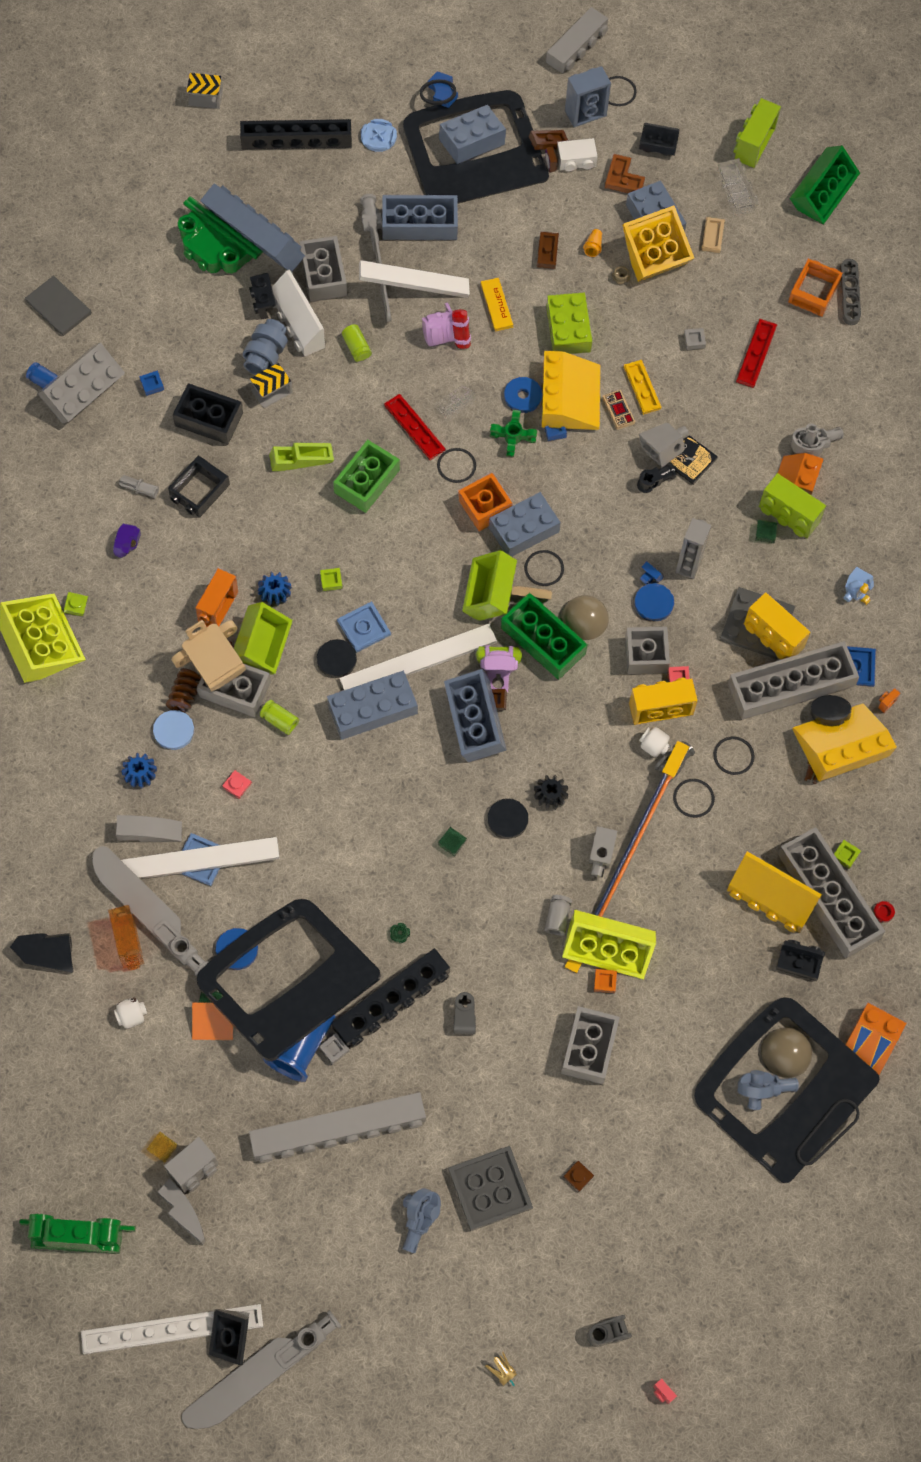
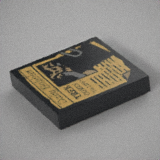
M689 435L683 439L684 451L669 463L673 465L675 472L694 485L717 460L718 456Z

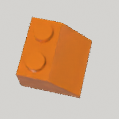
M808 453L783 456L778 474L812 495L824 459Z

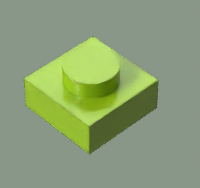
M340 568L320 570L323 591L343 589Z
M68 592L63 613L83 616L88 596Z
M843 840L834 855L841 865L850 869L861 853V850Z

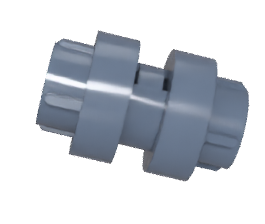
M267 319L265 324H258L251 336L252 341L247 343L243 351L244 367L247 371L257 375L278 362V354L283 352L288 342L285 336L287 330L282 323L274 319Z

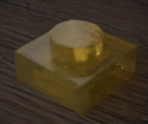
M159 1132L148 1146L147 1151L165 1163L178 1147V1144L162 1132Z

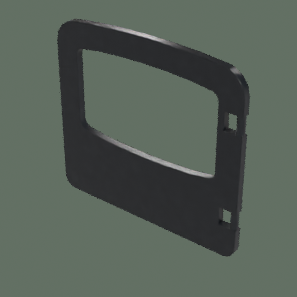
M504 90L456 99L449 108L442 105H434L408 114L403 121V130L425 195H457V204L544 183L549 179V172L544 163L541 150H535L529 138L530 132L534 130L525 110L524 102L515 91ZM485 105H488L490 108L506 106L510 109L522 143L520 146L459 164L433 166L431 164L419 130L421 126L444 118L468 113ZM521 110L523 117L518 118L516 111ZM538 157L540 165L535 166L533 158Z
M297 899L256 924L209 961L198 972L197 985L200 991L209 998L263 1059L274 1061L378 982L381 973L379 968L313 902L307 899ZM298 918L305 919L334 948V953L309 976L281 997L254 1014H247L221 987L217 979L241 957L269 936ZM217 990L223 996L219 1000L212 995ZM257 1033L263 1038V1041L259 1044L252 1038Z
M783 997L775 1000L761 1012L727 1047L696 1086L694 1098L698 1107L774 1177L782 1183H789L805 1167L797 1159L796 1154L799 1146L831 1107L842 1099L851 1100L859 1106L878 1085L880 1077L874 1069L792 998ZM789 1018L828 1053V1059L797 1099L760 1134H754L715 1099L714 1094L726 1076L752 1046L780 1020ZM843 1102L836 1106L801 1149L800 1157L803 1161L809 1162L855 1111L852 1104ZM716 1107L726 1115L722 1121L712 1113ZM767 1153L777 1161L773 1167L763 1159Z

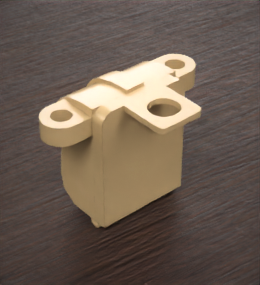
M203 620L199 621L185 631L189 639L183 642V650L172 657V662L177 668L192 662L211 692L221 688L246 670L242 660L227 640L238 629L232 620L223 623L219 627L217 624H211L206 627ZM201 627L197 632L192 633L196 628Z

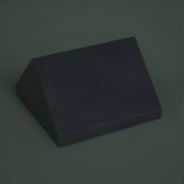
M222 1309L214 1310L209 1355L237 1365H243L250 1313Z

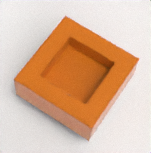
M895 688L890 693L886 691L879 699L881 703L878 709L885 713L897 701L901 693Z
M596 969L594 992L615 994L617 971Z

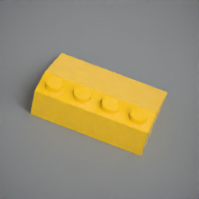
M544 351L541 427L600 429V364L564 351Z
M863 703L852 707L850 719L845 720L841 725H823L816 719V721L813 720L792 728L819 782L887 758L897 748L888 729Z
M748 851L744 855L727 888L732 898L746 901L751 909L763 911L768 919L774 922L780 921L785 924L784 927L788 931L793 933L796 931L798 933L801 932L822 895Z

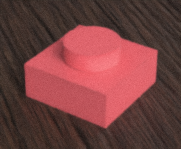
M689 666L669 667V682H673L678 678L690 679Z
M234 770L223 784V788L240 799L252 782Z
M662 1378L653 1386L656 1390L654 1391L655 1396L662 1403L666 1401L669 1404L677 1397Z

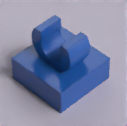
M647 561L642 566L646 573L642 575L640 580L644 584L651 583L653 579L659 583L664 578Z

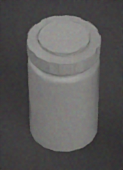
M553 895L551 897L545 932L559 936L565 935L570 906L572 904V900L569 897L562 895Z

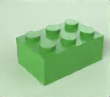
M367 439L333 482L334 493L366 513L400 471V459Z

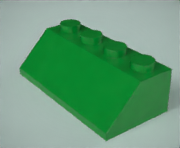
M843 145L826 147L789 198L799 212L823 225L860 175L858 168Z

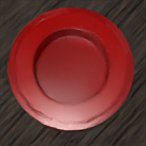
M881 901L874 907L873 914L879 922L886 923L893 919L895 909L891 903Z

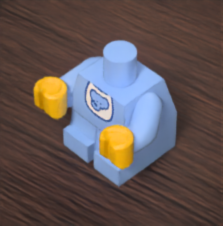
M856 567L849 575L845 585L846 594L843 598L847 602H850L852 598L855 600L861 599V602L867 605L870 602V597L865 594L874 587L873 576Z

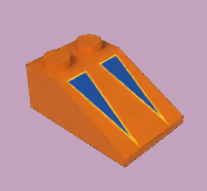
M867 1003L845 1045L880 1075L907 1023Z

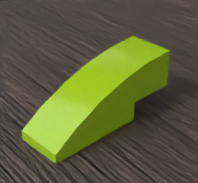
M294 443L292 447L273 446L269 454L272 471L319 466L334 461L331 443Z

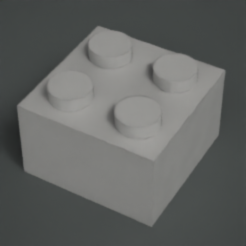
M667 627L627 628L625 634L627 674L668 673L670 658Z
M198 1137L165 1164L164 1167L185 1194L187 1191L191 1193L200 1186L199 1181L205 1176L209 1178L218 1170L216 1167L219 1164L216 1156Z

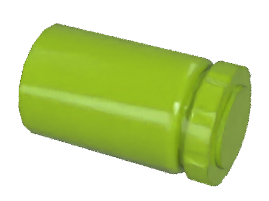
M350 325L342 331V336L356 362L363 361L372 355V351L358 325Z
M271 699L265 703L260 711V717L265 718L266 721L287 735H290L299 723L298 717Z

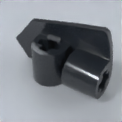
M70 933L17 936L10 946L15 954L27 965L67 973L74 972Z

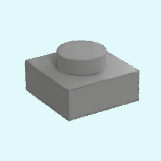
M703 328L684 330L686 350L705 349L706 341Z
M334 1034L319 1046V1049L332 1065L350 1052L349 1048L337 1034Z

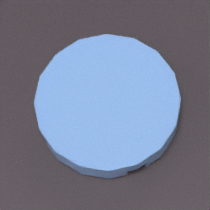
M384 119L371 120L370 123L363 125L361 129L363 145L375 152L389 150L397 140L396 129L392 126V123Z
M170 710L164 712L156 719L153 733L161 747L178 750L191 742L194 735V725L192 719L186 713Z

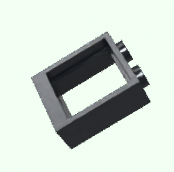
M198 455L168 487L169 498L176 505H179V503L183 505L190 515L194 516L195 514L200 518L230 485L229 476ZM200 472L217 484V486L199 505H196L183 496L180 491Z

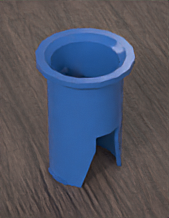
M335 1015L276 1060L266 1061L263 1059L264 1062L276 1072L292 1080L306 1082L308 1078L306 1069L335 1019Z

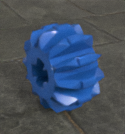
M271 571L270 577L263 575V581L258 582L260 587L258 588V594L261 595L263 602H268L269 606L273 601H275L277 606L279 605V600L286 603V597L291 596V583L288 582L287 576L282 577L280 572L274 576V573Z
M136 753V758L133 759L131 756H128L129 762H123L125 769L121 772L125 776L124 780L126 783L131 782L130 784L133 788L138 783L142 789L143 782L150 786V779L156 778L154 772L157 771V767L154 765L155 762L152 758L148 759L147 754L140 757L139 753Z

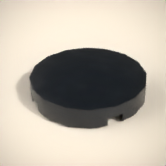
M330 640L324 643L317 653L319 669L322 673L332 678H341L349 675L357 663L355 649L344 640Z
M825 695L816 698L812 702L810 713L815 721L817 719L823 725L836 726L850 719L852 707L845 698Z
M502 799L495 802L488 812L490 830L496 836L503 839L520 836L528 825L526 807L514 799Z

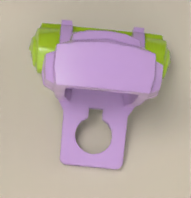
M479 646L475 656L481 665V669L485 670L488 674L491 689H497L493 686L492 681L496 678V674H501L504 686L500 689H506L508 693L509 675L517 670L518 664L521 662V650L513 646Z

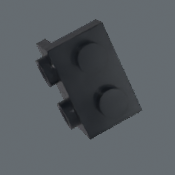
M644 123L639 149L648 153L657 152L664 156H675L680 129Z
M263 273L250 277L252 287H249L251 297L255 298V303H253L255 314H259L261 319L269 318L267 308L275 307L276 302L269 274Z
M785 940L781 946L776 970L817 981L826 952L821 951V948L811 945L807 947L800 945V942L796 940Z

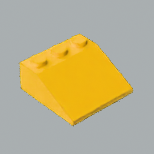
M674 205L622 225L631 265L638 282L688 264L694 259Z

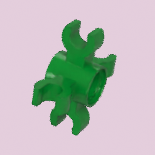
M513 410L512 420L505 427L491 424L490 437L505 438V441L508 443L506 456L514 457L515 446L521 440L536 443L537 430H525L522 428V425L519 423L520 410ZM510 432H516L517 434L512 435Z

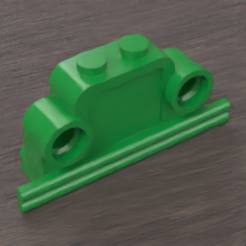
M189 196L183 202V205L191 210L189 214L181 216L177 223L180 236L183 239V254L188 260L191 261L193 259L197 262L198 267L202 271L207 270L210 273H217L223 269L224 272L233 274L253 258L256 260L263 253L260 248L193 197Z
M30 1214L29 1219L19 1220L20 1225L29 1226L27 1238L31 1241L30 1248L120 1254L122 1232H136V1226L121 1225L120 1220L110 1218H98L96 1222L54 1219L51 1215Z

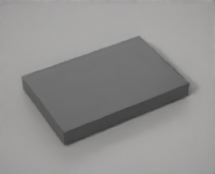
M54 275L25 297L26 302L62 336L66 335L92 314L91 310Z

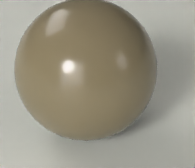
M582 595L571 599L565 605L561 620L582 640H591L604 633L609 623V615L605 605L599 599L593 596Z
M779 1028L767 1035L762 1044L761 1055L764 1064L772 1073L783 1078H793L804 1073L809 1067L812 1060V1048L807 1037L800 1031L793 1028Z

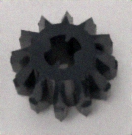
M546 775L545 781L539 779L538 785L534 786V791L536 792L534 799L539 800V806L546 803V810L550 808V805L556 810L558 804L563 806L565 804L564 799H568V786L563 785V779L557 781L556 775L553 776V779Z

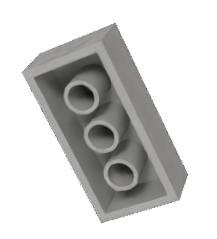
M100 342L93 345L37 394L62 423H66L123 376L125 372Z

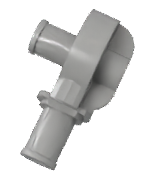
M808 424L806 428L797 429L793 433L791 447L794 454L808 453L818 456L822 453L823 449L830 447L831 441L842 439L844 433L841 427L826 431L823 428H818L815 424Z

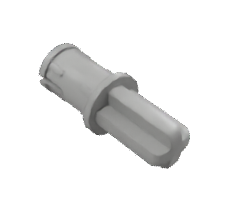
M123 475L119 482L121 487L133 490L136 494L142 493L156 498L159 491L158 486L145 483L143 479L137 480Z

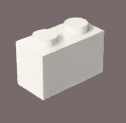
M594 138L558 142L557 156L560 170L573 171L577 168L591 169L596 167L598 156Z

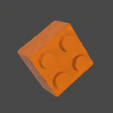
M493 473L458 490L459 502L478 531L489 526L490 517L512 507V501Z

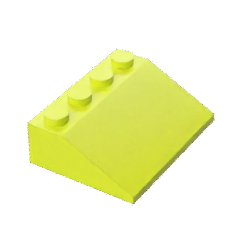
M55 593L0 603V631L24 683L41 680L86 660Z

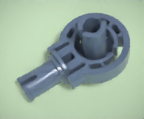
M752 1070L738 1079L737 1091L739 1094L749 1097V1109L760 1110L762 1108V1099L772 1096L777 1097L781 1092H797L799 1083L796 1078L780 1079L777 1075H772L769 1072Z
M427 1188L418 1190L414 1195L408 1194L403 1200V1206L407 1208L408 1221L406 1227H408L409 1231L402 1249L412 1253H416L421 1236L428 1232L429 1227L440 1214V1197L436 1192Z

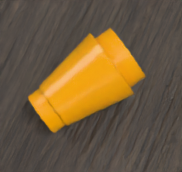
M599 229L592 230L583 245L584 253L589 257H596L601 253L602 232Z

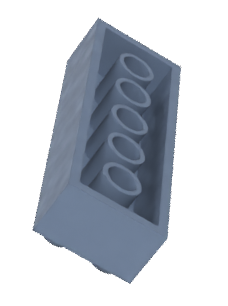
M214 183L200 201L212 213L260 248L264 254L292 273L305 257L300 251L302 247L288 233H283L276 224H271L261 213H256V210L249 204L245 205L237 195L233 196L223 185L219 187Z

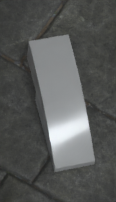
M117 815L116 836L118 841L181 842L182 822L157 817Z
M168 1179L160 1188L158 1194L173 1207L168 1213L169 1216L203 1245L206 1242L203 1229L193 1207L180 1188Z

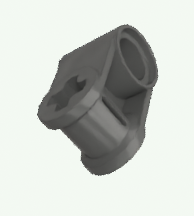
M462 992L456 997L454 1034H476L474 997L468 992ZM463 999H466L467 1003H471L467 1004L466 1008L461 1004Z
M625 1315L616 1316L593 1325L587 1333L589 1344L594 1347H601L631 1338L632 1335L628 1333L624 1321L626 1319ZM594 1330L602 1332L604 1337L602 1341H596L593 1338L592 1333Z

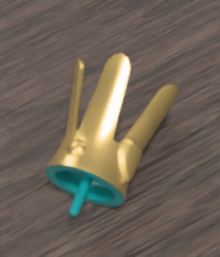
M503 1351L504 1359L502 1356H500L501 1360L498 1357L494 1358V1362L500 1372L489 1365H485V1367L499 1378V1382L503 1386L508 1381L515 1386L511 1379L517 1375L516 1371L509 1365Z

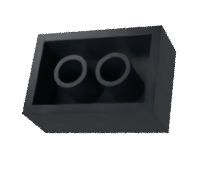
M188 383L172 414L174 426L228 445L243 415L242 402Z

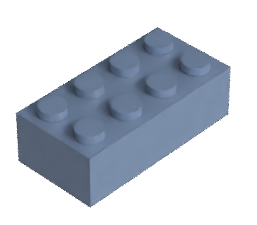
M382 195L383 240H457V195Z
M480 669L444 681L461 754L466 761L472 762L507 751L490 680L484 670Z
M404 670L327 696V704L341 740L418 714V705Z

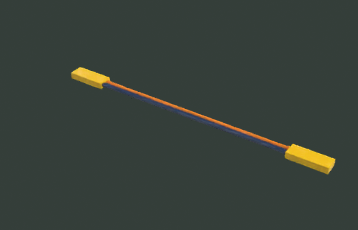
M677 741L662 771L663 777L594 915L603 916L669 781L672 778L674 779L690 746ZM568 959L565 968L578 973L582 963Z

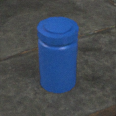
M34 362L26 373V378L41 388H44L58 376L38 362Z

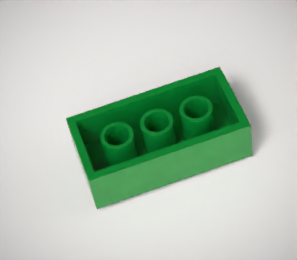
M530 592L501 618V629L558 680L586 655L588 644Z

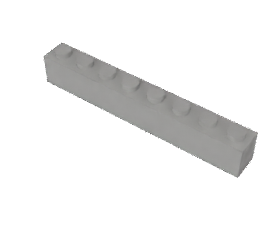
M419 1092L249 1131L255 1161L260 1160V1163L272 1161L274 1156L281 1155L282 1158L294 1156V1152L303 1150V1153L315 1151V1147L322 1145L325 1148L337 1146L339 1141L345 1140L346 1143H353L358 1141V1137L367 1135V1138H374L380 1136V1132L387 1130L389 1133H396L401 1131V1127L405 1126L418 1128L423 1125L422 1122H426V1115L421 1093Z

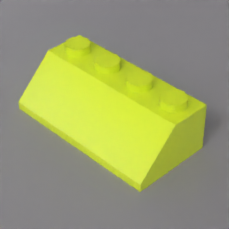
M574 910L562 958L644 979L656 945V931Z

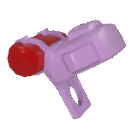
M447 302L445 303L446 312H437L422 318L423 334L428 346H436L453 341L456 347L460 349H467L471 346L469 317L466 310L457 309L452 312Z

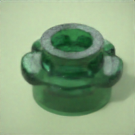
M404 923L393 925L390 928V938L394 942L404 943L410 936V929Z

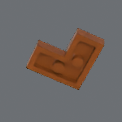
M614 154L605 182V188L630 193L643 188L645 177L628 173L632 158Z

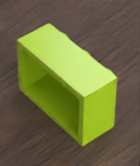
M763 98L760 99L758 104H754L750 113L752 116L750 118L747 117L743 125L745 129L737 135V144L733 151L735 153L734 160L755 168L776 129L781 110L780 105Z
M585 292L547 295L546 309L552 350L564 351L569 354L590 353L592 335Z
M777 473L764 489L759 507L764 514L775 517L782 526H788L793 529L797 536H804L808 539L821 522L826 505Z
M501 550L474 557L472 559L462 612L480 621L507 614L517 560Z
M263 602L248 605L234 646V650L243 664L268 672L270 675L276 674L293 620Z

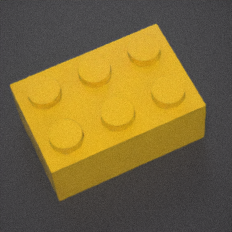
M766 592L749 607L744 622L746 629L758 636L762 644L770 647L780 660L798 655L805 648L811 633Z
M678 678L673 682L659 681L654 685L646 686L641 684L632 688L629 706L634 725L692 716L698 701L693 679Z

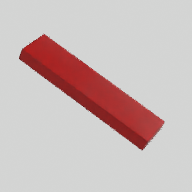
M759 319L736 383L751 388L755 387L777 324Z
M401 394L384 403L387 410L429 460L446 451V448Z

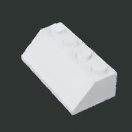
M287 270L272 286L276 302L275 307L279 311L277 312L279 320L287 325V334L295 339L294 345L297 351H302L305 357L325 348L324 328L291 271Z

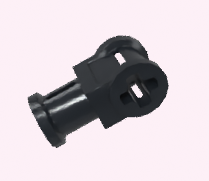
M667 463L660 469L655 467L651 470L642 471L637 482L638 490L642 493H649L654 488L660 486L662 482L668 479H675L676 472L673 465Z

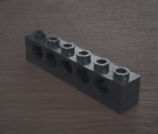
M351 119L240 121L241 149L352 148Z
M435 948L335 1020L332 1023V1028L347 1047L351 1045L356 1047L364 1040L363 1036L367 1033L373 1034L381 1028L380 1024L382 1022L393 1020L398 1015L397 1011L401 1008L407 1009L415 1003L414 999L420 994L422 996L427 995L432 990V985L437 982L441 984L449 978L450 966ZM430 971L433 975L430 978H423L421 973ZM412 983L416 988L412 991H407L404 986ZM389 996H396L399 1000L391 1004L387 1001V998ZM373 1008H378L381 1010V1014L379 1016H372L370 1011ZM355 1021H362L364 1023L361 1029H356L352 1025Z

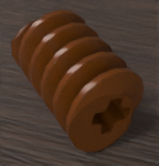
M181 668L177 673L178 678L175 679V685L172 686V692L168 695L169 699L165 704L170 710L186 713L185 709L190 710L192 708L187 702L193 703L195 701L190 695H197V691L193 689L197 688L199 684L196 681H200L202 677L193 670Z

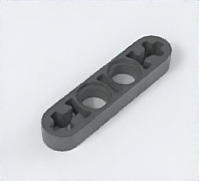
M845 259L840 268V272L843 273L841 277L843 320L848 325H856L861 317L858 263L853 259ZM847 265H850L852 268L851 275H848ZM852 281L855 286L847 287L845 282ZM852 297L856 302L850 304L846 301V298ZM850 309H853L854 319H851V316H849Z

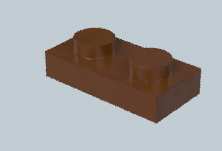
M564 130L531 131L529 134L535 150L546 149L547 147L557 149L558 142L568 141Z
M540 232L538 268L556 269L559 233Z

